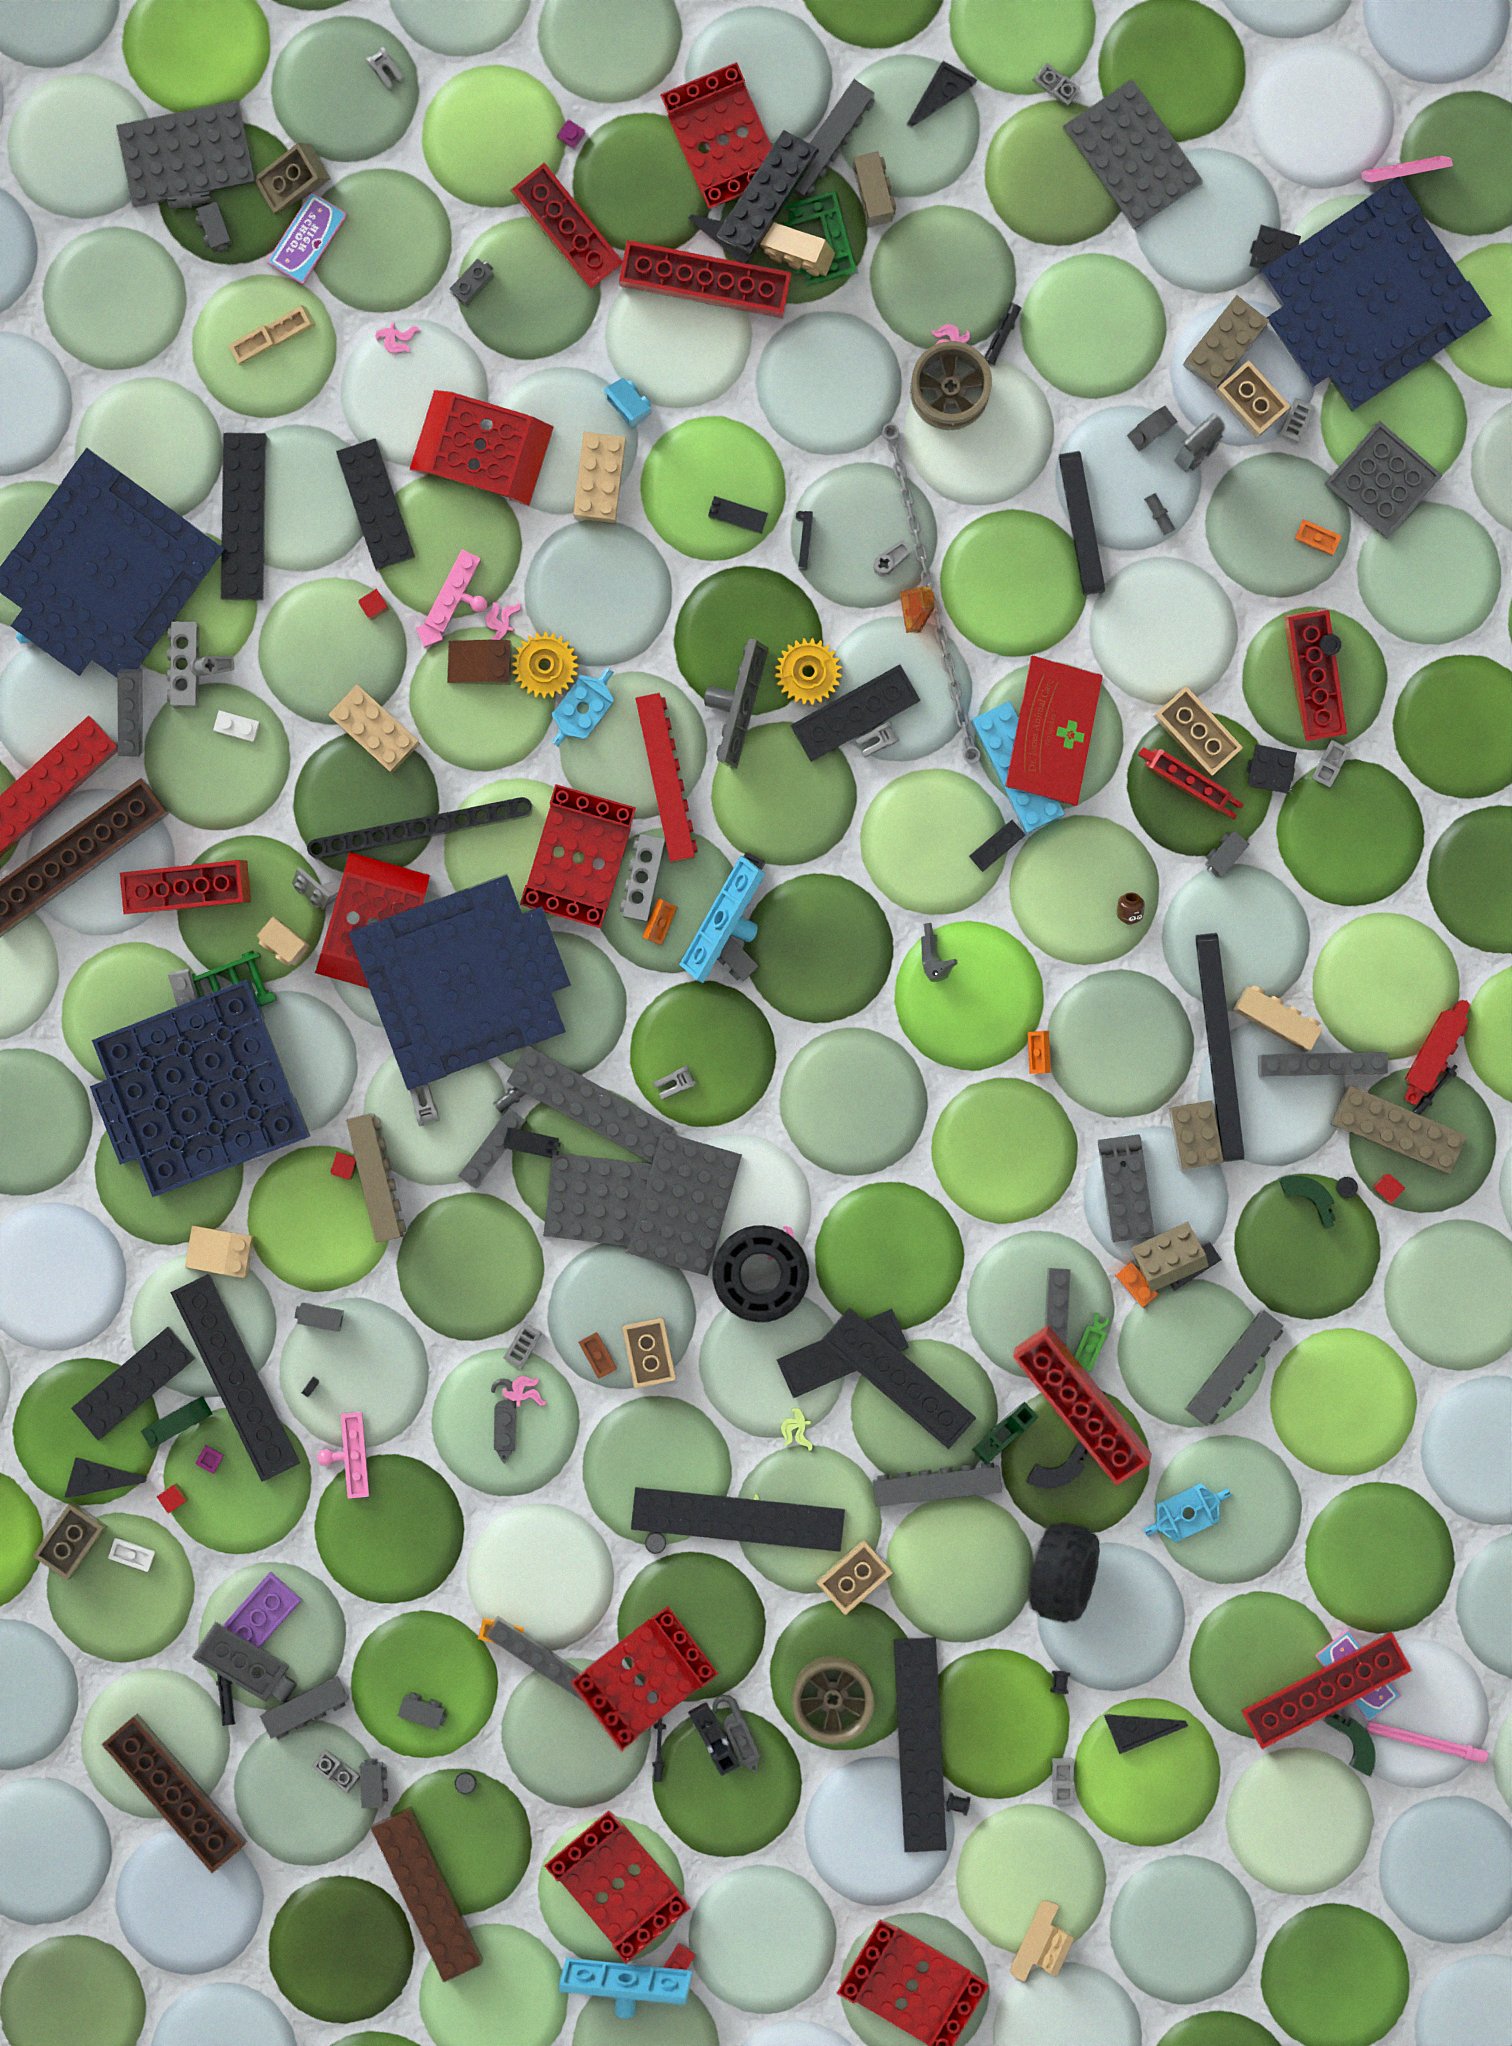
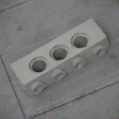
M171 621V627H168V640H171V648H168L167 651L168 660H171V669L167 670V680L171 681V688L167 690V702H170V705L176 708H198L199 676H195L191 672L190 664L193 659L199 657V624L197 622ZM181 639L188 640V645L184 649H179L178 642ZM181 660L188 661V666L184 670L178 669V663ZM182 680L187 681V688L183 691L178 690V683Z
M640 834L639 838H635L633 850L636 851L635 859L631 858L629 871H632L631 879H626L624 891L628 892L626 900L622 899L620 907L623 917L648 922L665 839ZM644 852H650L653 856L652 860L648 863H644L640 859L641 854ZM645 872L648 875V880L645 883L637 882L636 876L638 873ZM634 893L643 894L644 899L641 903L635 904L632 902Z

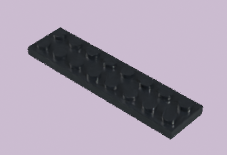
M223 433L222 547L225 550L221 554V600H264L265 433Z
M851 1308L847 1309L822 1338L824 1343L946 1448L950 1449L976 1419L975 1415Z

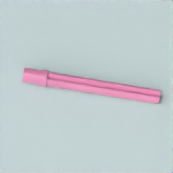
M1372 1721L1368 1722L1366 1731L1371 1734L1463 1757V1759L1468 1761L1473 1760L1485 1764L1488 1756V1751L1473 1748L1470 1745L1464 1746Z

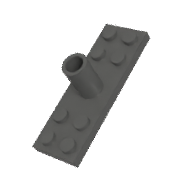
M749 638L748 643L745 644L743 649L744 659L738 668L739 678L735 691L709 686L704 697L705 706L729 711L727 723L722 729L723 739L721 745L717 748L716 756L719 762L734 769L738 768L769 650L761 642Z

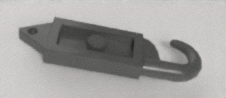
M729 1695L718 1696L713 1702V1712L715 1714L718 1712L717 1706L720 1702L728 1703L732 1714L728 1715L724 1721L725 1730L741 1766L744 1765L757 1774L758 1759L761 1756L740 1708L733 1697Z

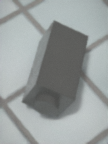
M217 202L197 208L199 215L196 216V220L200 228L204 227L206 235H203L206 247H211L213 252L217 251L218 253L229 250V247L233 246Z
M477 258L449 288L451 294L467 307L494 278L493 267L487 261L481 262Z
M1235 831L1231 834L1226 832L1219 841L1221 846L1217 850L1213 848L1205 857L1208 859L1205 863L1208 867L1206 870L1214 877H1223L1250 845Z
M731 936L728 938L720 957L717 959L722 965L726 963L731 968L729 973L737 981L741 979L744 982L759 967Z
M303 1302L300 1306L296 1307L295 1319H298L297 1324L339 1332L341 1331L345 1310Z
M410 1692V1695L405 1694L397 1717L438 1730L440 1725L444 1726L448 1714L444 1713L446 1707L442 1706V1702L430 1699L429 1702L423 1700L421 1695Z
M365 1759V1763L360 1765L362 1808H380L385 1805V1801H388V1789H384V1780H387V1767H383V1762H377V1759Z

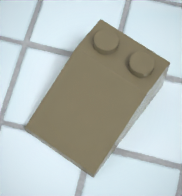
M297 143L255 177V182L272 212L276 214L310 195L311 192H315L331 178L312 145L309 143Z

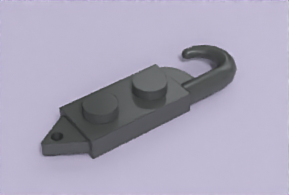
M504 1378L496 1380L491 1387L492 1393L495 1392L499 1385H505L508 1391L513 1392L512 1381ZM509 1399L499 1401L495 1405L494 1450L497 1451L503 1464H505L512 1451H515L516 1401Z

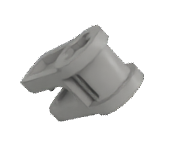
M382 46L379 48V52L365 59L390 91L394 86L389 76L383 71L384 68H388L393 74L394 79L399 83L405 79Z
M902 540L879 555L874 563L875 573L879 576H886L910 555L911 549ZM880 561L882 563H888L886 567L887 569H885L884 567H882L881 569L879 568Z
M233 656L198 657L193 659L190 664L191 672L195 676L233 671L235 668Z
M887 722L855 740L857 745L861 746L867 742L869 743L874 738H879L880 741L862 751L864 758L899 741L898 736L896 737L891 729V722Z
M689 1065L653 1082L656 1088L667 1085V1083L673 1080L677 1082L676 1086L659 1094L661 1100L697 1085L696 1080L693 1081L689 1072Z
M428 1083L422 1085L423 1096L426 1099V1106L424 1107L421 1105L420 1094L417 1089L410 1090L419 1127L424 1126V1123L430 1121H440Z

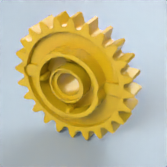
M546 631L543 637H540L539 633L536 632L535 639L529 635V642L522 640L523 648L516 647L519 654L513 655L517 662L511 663V665L517 669L512 674L519 675L515 680L516 683L522 682L520 688L525 689L527 687L528 695L535 692V698L539 694H542L543 699H546L547 694L554 698L555 692L562 695L561 689L569 690L567 683L574 684L571 677L578 675L573 671L579 668L578 664L573 663L578 659L577 656H572L575 649H568L570 642L562 643L563 636L556 639L554 632L551 637H548ZM544 660L551 663V667L546 671L539 668L540 663Z
M803 638L802 644H799L796 640L795 647L788 644L789 651H781L784 658H777L781 665L775 666V669L780 671V673L775 675V678L781 679L777 686H784L781 693L788 692L787 699L795 697V703L802 700L803 706H805L807 701H810L813 706L814 700H818L821 704L822 697L829 699L828 692L835 693L833 686L840 685L836 679L842 677L841 674L837 673V671L842 669V666L836 665L840 659L833 658L835 650L828 652L829 645L822 647L821 640L818 644H815L814 638L811 639L810 643H807L806 639ZM805 667H811L815 673L811 677H806L802 671Z

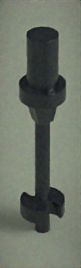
M1454 1064L1452 1068L1447 1067L1445 1069L1447 1074L1438 1083L1433 1092H1430L1427 1096H1422L1421 1102L1413 1110L1414 1113L1421 1115L1427 1106L1433 1104L1431 1100L1450 1076L1455 1078L1457 1075L1455 1072L1458 1067Z
M661 1718L658 1720V1723L654 1724V1728L658 1729L656 1761L652 1762L654 1782H662V1770L665 1767V1762L661 1760L662 1729H666V1724L662 1723Z

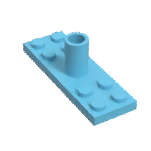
M743 856L739 857L679 964L696 980L702 983L709 976L711 968L720 957L721 951L730 935L745 942H750L757 933V924L741 917L746 906L751 902L752 896L761 884L765 873Z
M566 1958L559 1983V1992L615 1997V2014L620 2018H631L636 2014V2000L686 2005L692 1979V1970Z

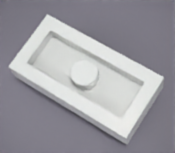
M219 710L213 731L255 742L260 722Z
M115 1538L108 1559L149 1572L156 1551Z

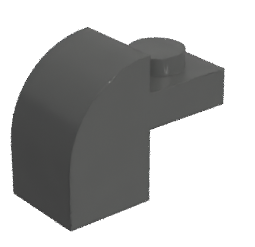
M1165 405L1141 421L1136 428L1127 434V437L1140 452L1156 438L1165 434L1178 421Z

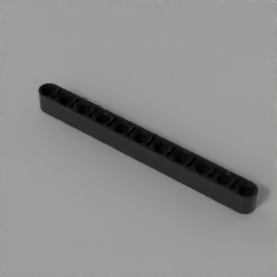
M519 797L311 840L308 843L307 851L315 859H324L349 854V852L354 853L526 818L532 814L533 805L529 799ZM521 802H526L529 805V809L525 813L517 810ZM501 806L508 808V814L504 817L497 815V810ZM481 810L486 811L488 814L487 819L484 821H479L476 818L477 813ZM459 815H466L467 822L464 825H457L456 818ZM439 819L446 820V827L442 830L437 829L435 826L436 821ZM418 823L426 825V830L421 834L415 832V826ZM398 827L405 829V835L401 838H397L394 835ZM378 831H382L385 834V838L381 842L374 840V835ZM358 835L364 838V843L361 846H355L353 843L354 838ZM336 840L343 841V848L341 850H334L333 843ZM321 844L323 851L318 855L313 854V846Z
M1217 932L1199 934L1195 936L1222 1156L1224 1162L1244 1160L1219 939Z

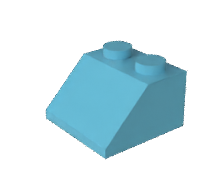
M623 377L606 387L604 394L609 403L633 429L651 413V403L644 395L642 397L636 392L638 388L631 380L627 382Z

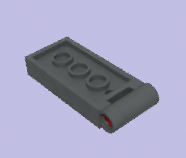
M1215 413L1182 442L1183 446L1174 461L1185 473L1189 469L1194 471L1202 463L1201 461L1205 456L1209 457L1217 449V446L1224 436L1222 434L1226 429L1224 427L1225 424Z
M1140 1134L1098 1140L1111 1242L1155 1237ZM1122 1161L1125 1162V1166H1124V1167H1121V1165H1120V1163H1121Z

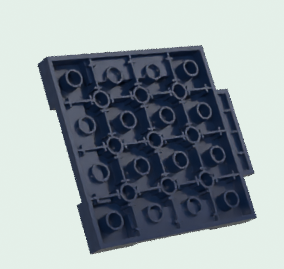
M1400 177L1392 180L1259 272L1281 305L1280 309L1267 317L1270 320L1269 323L1312 387L1329 377L1351 411L1492 316L1470 281H1466L1422 215V209Z
M86 447L32 525L0 566V593L22 608L10 626L57 661L80 676L90 661L93 660L117 678V673L121 669H138L170 626L171 621L173 622L225 548Z
M507 873L348 932L408 1091L475 1064L566 1032L552 992L569 987L571 984L544 910L541 906L522 913Z
M250 979L92 1040L107 1079L90 1086L119 1164L121 1165L137 1158L152 1197L311 1136L297 1099L293 1096Z

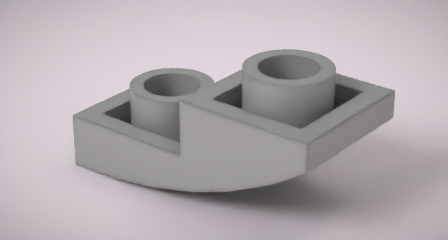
M1048 63L1044 64L1033 79L1036 84L1065 105H1069L1080 90L1068 77L1062 76Z
M327 1750L323 1751L312 1766L345 1793H349L360 1778L356 1771Z

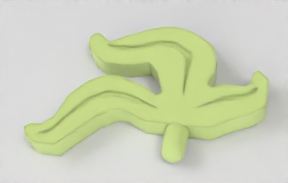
M792 1408L791 1411L795 1412L796 1419L788 1418L781 1426V1432L786 1439L784 1445L787 1446L792 1442L791 1431L799 1428L795 1435V1440L800 1445L807 1446L808 1450L811 1451L812 1443L803 1435L805 1425H811V1421H805V1417L799 1408Z

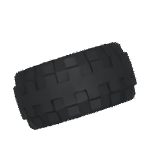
M754 1225L735 1232L721 1245L714 1259L712 1278L718 1298L731 1313L747 1321L770 1322L786 1316L801 1302L808 1287L809 1265L802 1247L791 1235L773 1226ZM755 1254L769 1255L779 1264L781 1270L780 1281L768 1293L757 1294L751 1292L742 1282L741 1268L744 1262Z
M1065 1522L1052 1524L1046 1529L1039 1543L1031 1571L1028 1601L1032 1611L1037 1612L1040 1617L1062 1623L1075 1622L1081 1618L1090 1600L1098 1569L1100 1542L1096 1534L1091 1533L1088 1528Z

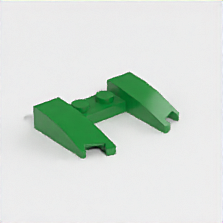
M835 190L785 205V209L790 210L788 222L782 221L781 225L794 227L821 220L827 243L836 253L826 276L821 274L818 276L811 275L803 268H800V270L793 269L796 274L801 272L808 281L805 284L807 286L859 273L844 223L839 196Z

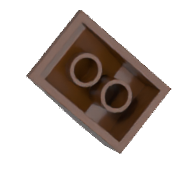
M490 639L449 641L447 683L510 685L511 641Z

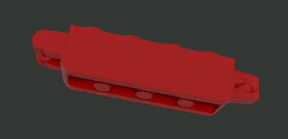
M1142 747L1139 751L1138 756L1146 760L1144 765L1148 767L1149 771L1215 812H1221L1235 820L1236 814L1225 808L1224 805L1228 801L1237 808L1242 809L1244 806L1243 803L1232 797L1228 790L1161 749L1158 751L1155 748L1151 752L1145 747Z
M1467 1000L1457 1001L1452 1010L1441 1012L1405 1076L1406 1084L1409 1085L1404 1096L1406 1102L1416 1105L1424 1094H1428L1429 1091L1433 1092L1437 1086L1438 1081L1436 1078L1438 1074H1443L1447 1068L1448 1062L1446 1060L1448 1056L1455 1053L1459 1045L1456 1043L1459 1036L1463 1037L1469 1027L1466 1025L1468 1019L1465 1018L1468 1009H1470V1004Z

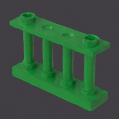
M246 952L242 954V958L197 976H195V973H192L198 997L201 998L196 982L208 978L214 993L221 990L216 978L217 974L227 971L232 985L240 982L235 967L247 963L258 991L256 995L260 1006L277 1001L275 992L269 993L265 989L255 962L256 959L261 958L258 952Z

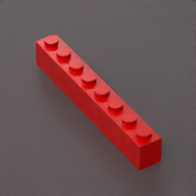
M660 693L636 697L670 863L695 858L694 853H697L698 850L696 840L691 841L690 832H694L692 821L687 820L685 813L689 811L687 799L683 800L681 792L685 791L683 779H678L677 771H680L678 758L674 759L672 752L676 750L674 738H669L668 730H672L670 718H665L664 710L668 709L665 697L661 698Z

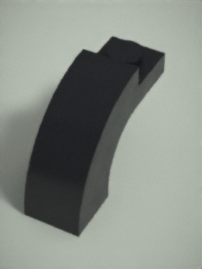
M1078 1440L1068 1459L1063 1464L1047 1468L1035 1463L1025 1481L1040 1488L1063 1486L1074 1480L1082 1472L1084 1467L1078 1461L1079 1459L1083 1461L1088 1450Z
M705 1702L688 1711L720 1775L723 1776L740 1767L736 1755L708 1703Z

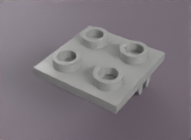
M299 867L292 884L298 893L304 894L309 898L310 903L314 907L320 908L323 911L328 904L336 900L342 879L320 885Z

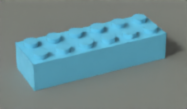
M1008 701L973 718L971 724L1024 833H1030L1063 817L1065 814L1059 801L1005 787L1018 724V717L1011 702Z

